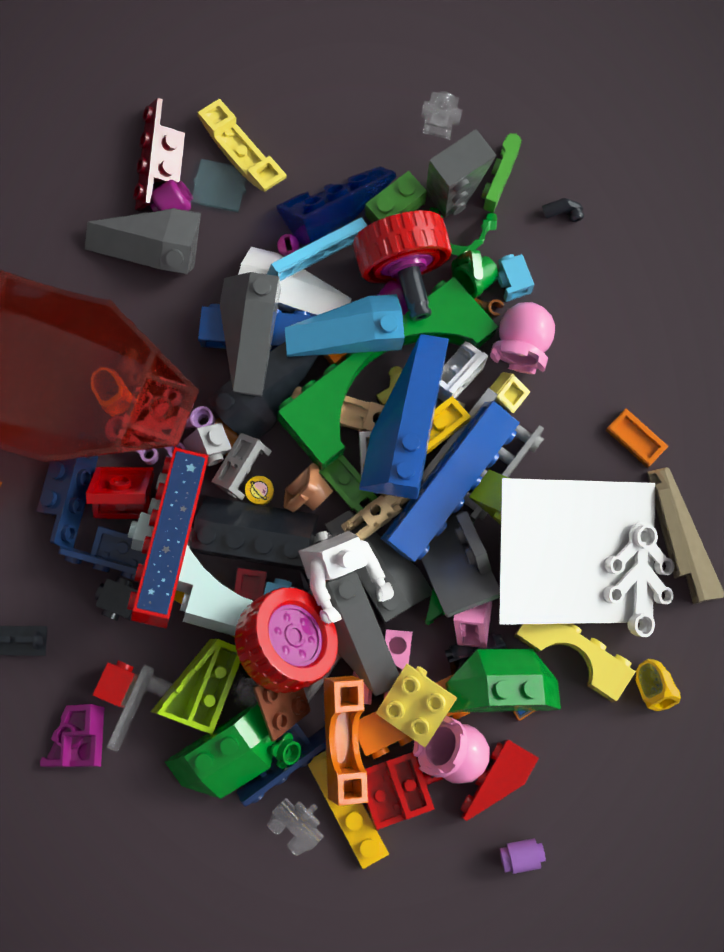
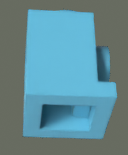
M510 254L498 260L500 265L498 282L501 288H506L503 297L505 302L531 294L534 282L523 255L514 257L513 254Z

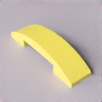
M221 99L198 112V117L223 154L258 189L265 192L287 178L285 172L271 156L266 158L236 124L235 115Z

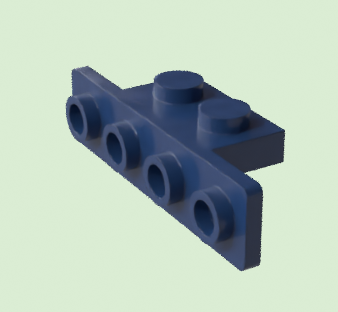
M81 432L79 434L73 459L51 457L36 512L45 515L57 516L50 543L60 547L74 548L86 504V492L93 477L102 446V440L87 433Z
M98 526L91 553L66 546L60 547L58 554L65 555V561L75 564H81L82 560L93 563L92 568L105 572H110V568L122 571L121 576L134 580L138 564H145L147 554H142L141 551L131 549L132 538H128V533L103 526Z
M297 723L285 733L293 734V741L298 742L301 746V755L298 761L282 769L277 766V759L273 756L271 767L252 779L236 792L243 806L246 807L250 803L258 802L262 799L265 792L275 785L284 783L292 772L299 767H305L313 760L315 755L323 749L326 750L325 726L309 738ZM283 735L276 739V743L282 740Z

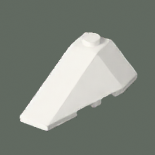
M250 247L241 263L238 275L248 272L267 274L270 265L283 258V256L276 252ZM303 269L280 281L281 292L278 309L289 313L306 311L310 315L317 316L349 304L352 299Z

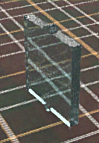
M201 159L197 177L193 179L195 187L191 203L239 212L242 195L246 193V178L234 165Z

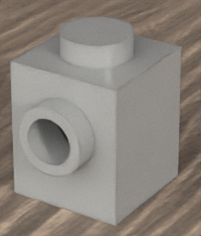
M222 423L197 428L183 441L186 450L209 455L208 466L222 462L224 460L223 456L232 449Z

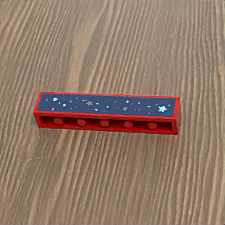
M174 447L172 457L166 456L162 473L167 474L166 482H159L155 498L161 502L158 510L152 509L149 526L154 527L152 537H145L142 554H147L145 564H138L134 581L140 582L138 592L131 591L127 609L133 610L131 621L167 629L209 455Z

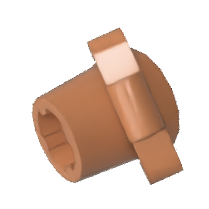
M311 463L285 488V509L295 512L305 504L314 511L333 492L332 488L319 473L317 464Z

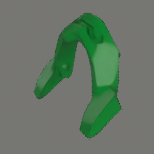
M431 207L429 211L439 214L438 208ZM488 213L486 215V220H483L481 225L482 232L479 238L474 240L471 245L460 246L450 243L451 253L459 256L466 250H476L483 244L487 232L497 229V215L495 213Z

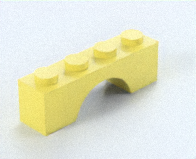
M573 623L521 624L514 637L536 652H540L552 645L569 646L579 652L588 667L589 677L587 686L610 702H616L636 672L630 668L631 662L618 654L614 657L606 652L605 649L607 647L595 638L588 640L580 634L582 630Z

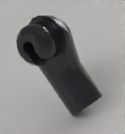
M561 198L542 206L546 219L561 213L569 215V219L572 222H578L584 218L583 206L579 202L567 198Z

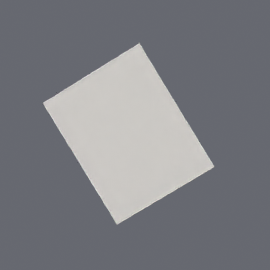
M502 478L499 624L628 623L629 618L634 614L635 583L624 594L622 602L618 604L608 603L604 599V590L607 586H615L635 564L636 553L625 563V569L620 574L608 573L604 564L609 556H617L629 542V531L635 523L647 522L655 528V483ZM648 554V565L654 571V560ZM616 561L613 562V568L615 570L617 567ZM647 584L646 614L653 617L654 591ZM615 590L612 592V598L614 599L616 597Z

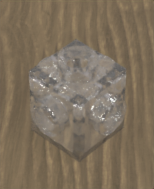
M432 92L430 102L424 101L421 117L425 118L424 134L446 139L451 138L453 126H459L463 110L458 108L459 97H454V95L448 92Z

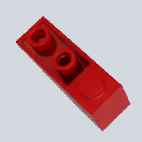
M508 739L503 744L498 742L490 755V758L493 759L491 766L488 770L485 769L483 774L475 781V784L479 786L473 796L468 794L461 805L460 810L464 812L461 818L468 821L525 785L539 758Z

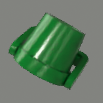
M466 250L451 263L452 278L455 277L473 299L479 297L485 289L499 278V271L494 261L487 256L481 257L479 250Z

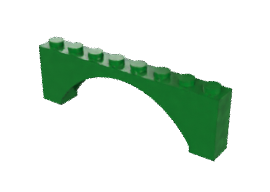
M455 277L448 282L442 280L432 289L433 293L428 296L429 308L432 311L430 317L420 321H413L409 317L410 311L405 315L402 314L405 337L403 346L416 343L420 334L448 338V343L462 346L464 342H469L479 349L494 337L498 329L495 322ZM388 351L347 353L345 356L346 360L339 365L334 363L329 366L323 373L325 376L317 382L311 380L301 389L302 393L295 399L289 397L279 406L280 410L278 411L277 420L312 462L318 465L320 471H323L344 453L345 446L340 441V415L342 404L350 386L369 363Z

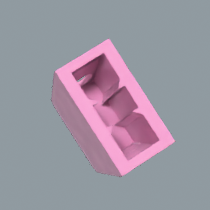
M492 601L454 615L453 621L457 645L487 648Z

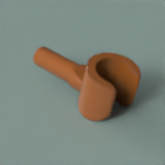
M477 298L474 299L491 319L497 318L500 315L492 311V305L497 308L504 307L503 302L498 299H493L490 302Z

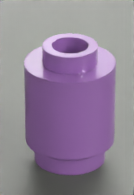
M535 838L507 843L506 847L500 848L504 872L512 871V874L541 869V862L546 861L542 843L537 844Z

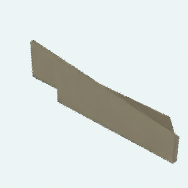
M665 467L647 471L649 483H655V507L668 556L674 562V578L686 576L693 604L723 598L724 591L670 469Z

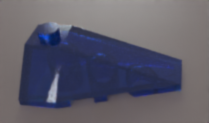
M380 166L349 177L346 184L333 185L331 183L325 185V191L310 196L308 191L277 205V211L299 243L307 246L349 224L365 209V204L383 191L397 177L396 172Z

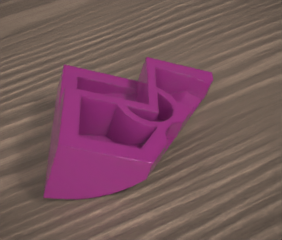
M93 704L66 706L61 716L60 726L51 737V740L54 741L47 758L42 757L40 767H101L104 707Z

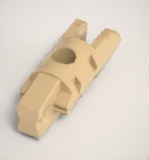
M381 494L377 499L365 506L363 510L361 509L344 522L341 528L344 532L351 531L366 521L367 525L355 534L360 540H365L393 517L403 511L401 507L410 499Z

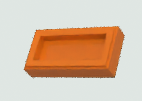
M627 408L606 429L613 438L647 468L668 448L666 443Z

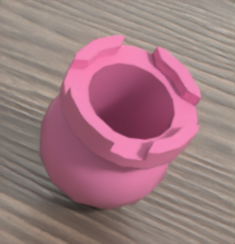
M533 302L518 303L509 308L500 321L499 337L501 340L493 343L490 358L496 363L501 359L510 364L508 369L520 373L535 374L536 369L544 372L548 357L543 352L551 346L555 333V323L552 315L544 307Z
M448 716L444 718L426 748L414 740L413 754L418 757L421 766L419 769L431 776L442 777L451 783L473 782L483 774L489 763V745L484 735L476 728L468 724H461V722Z

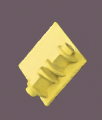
M406 664L376 714L426 748L457 697L426 677L427 671L422 667L417 666L415 669Z

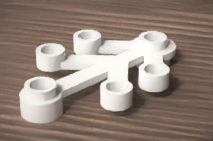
M647 522L635 523L629 531V542L617 556H609L604 564L608 573L620 574L625 569V563L636 553L635 564L615 586L610 585L605 588L604 599L608 603L618 604L622 602L624 594L635 583L634 614L628 620V629L633 635L640 637L650 636L655 628L653 617L646 614L647 584L654 591L653 599L658 604H669L674 596L673 591L666 587L655 574L656 572L659 575H670L674 571V562L672 559L667 558L657 546V531ZM648 554L655 561V572L648 565ZM614 561L617 562V567L615 570L613 568ZM664 562L666 563L665 570H663L662 568ZM613 590L616 591V597L614 599L612 598ZM663 591L665 592L664 599H662L661 597Z

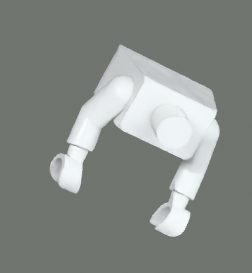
M350 531L299 551L307 578L310 579V589L318 606L321 605L323 609L320 611V617L324 623H335L342 619L330 602L331 597L325 587V580L338 578L365 566L371 581L377 586L376 595L378 602L389 600L394 595L390 582L385 583L383 570L368 542L360 540L357 535Z

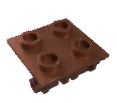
M259 684L253 687L271 742H274L311 712L304 688L291 693H277Z

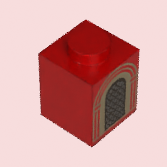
M118 660L116 665L108 662L93 696L118 707L125 708L139 675L132 673L133 666Z

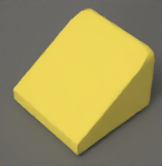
M502 372L490 387L491 390L498 394L496 402L511 413L517 410L530 393L514 374Z

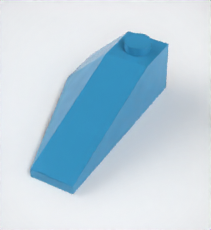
M397 294L367 296L285 327L287 357L402 350L405 338L402 309Z

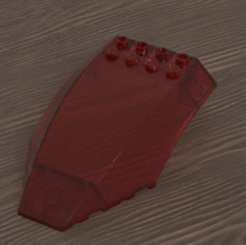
M0 270L1 450L43 462L179 445L199 390L120 311L110 298L107 300L60 289Z

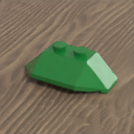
M477 649L446 682V690L457 697L448 713L549 711L561 709L558 680L533 649Z
M256 702L215 728L212 735H204L168 758L165 763L181 786L222 799L271 767L273 758L271 748L276 744V740L271 742L259 704Z

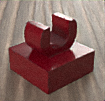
M238 568L234 592L244 598L255 601L264 595L267 572Z

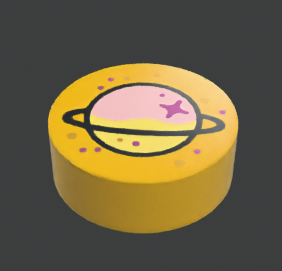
M255 476L247 482L245 494L252 504L266 505L274 496V487L268 478Z

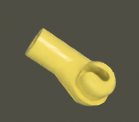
M395 366L389 371V388L376 395L381 405L385 406L403 370L399 366Z

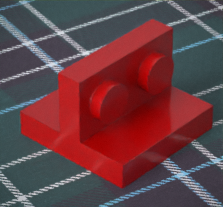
M96 467L86 492L87 504H92L93 518L139 519L141 512L147 514L152 500L151 486L154 480V468Z

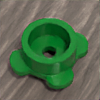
M287 732L283 735L282 740H279L272 746L271 755L276 757L277 766L283 769L287 765H293L298 761L301 755V746L298 742L293 741V734Z

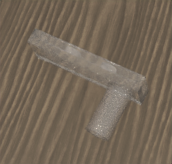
M144 664L107 744V748L118 752L145 691L162 698L174 683L153 675L155 669Z

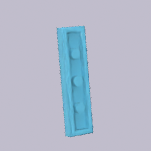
M362 217L275 261L270 265L267 275L279 276L280 281L353 244L355 236L367 224Z

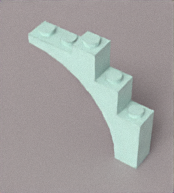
M160 472L156 484L157 490L159 482H166L167 474ZM152 498L148 513L141 512L138 522L132 521L128 533V538H132L131 549L142 552L145 537H152L154 527L149 526L152 509H159L160 500ZM187 544L176 589L185 593L180 608L181 611L185 612L183 622L235 636L236 625L241 613L253 601L238 595L218 582L203 568Z

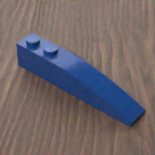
M420 334L370 434L359 490L418 500L448 347V338Z

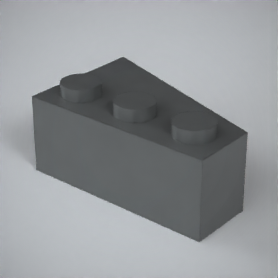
M477 129L429 160L426 193L444 218L450 214L457 215L466 208L468 201L497 156Z

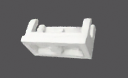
M464 342L443 367L438 398L443 402L451 396L456 399L484 369L488 355L485 352L482 353L471 343Z

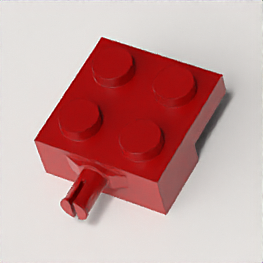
M413 752L365 769L367 771L368 803L366 805L375 830L435 809L427 785L443 780V778H431V775L423 773L419 769L418 760Z

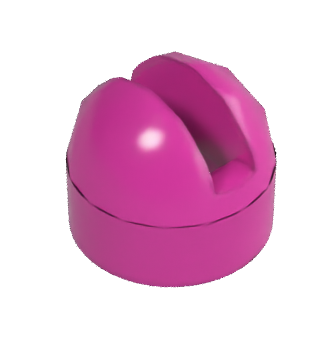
M292 234L282 235L277 242L278 252L283 257L300 249L298 239ZM285 240H290L292 250L287 251Z

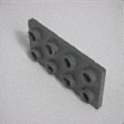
M458 511L448 517L446 520L447 527L439 536L433 537L428 544L430 546L429 551L421 559L446 617H451L500 598V588L491 571L486 550L467 511Z

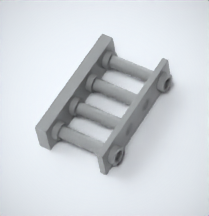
M488 388L469 412L471 419L484 402L496 401L498 394ZM467 424L448 439L424 470L421 485ZM539 425L533 434L522 426H517L515 436L523 441L525 445L516 457L501 447L498 451L499 459L508 465L502 475L509 477L529 450L533 453L544 440L540 437L544 430L542 426ZM485 469L480 476L483 478L488 471ZM467 492L463 499L465 500L464 503L474 510L470 516L472 523L478 517L483 520L488 513L469 498L470 493Z

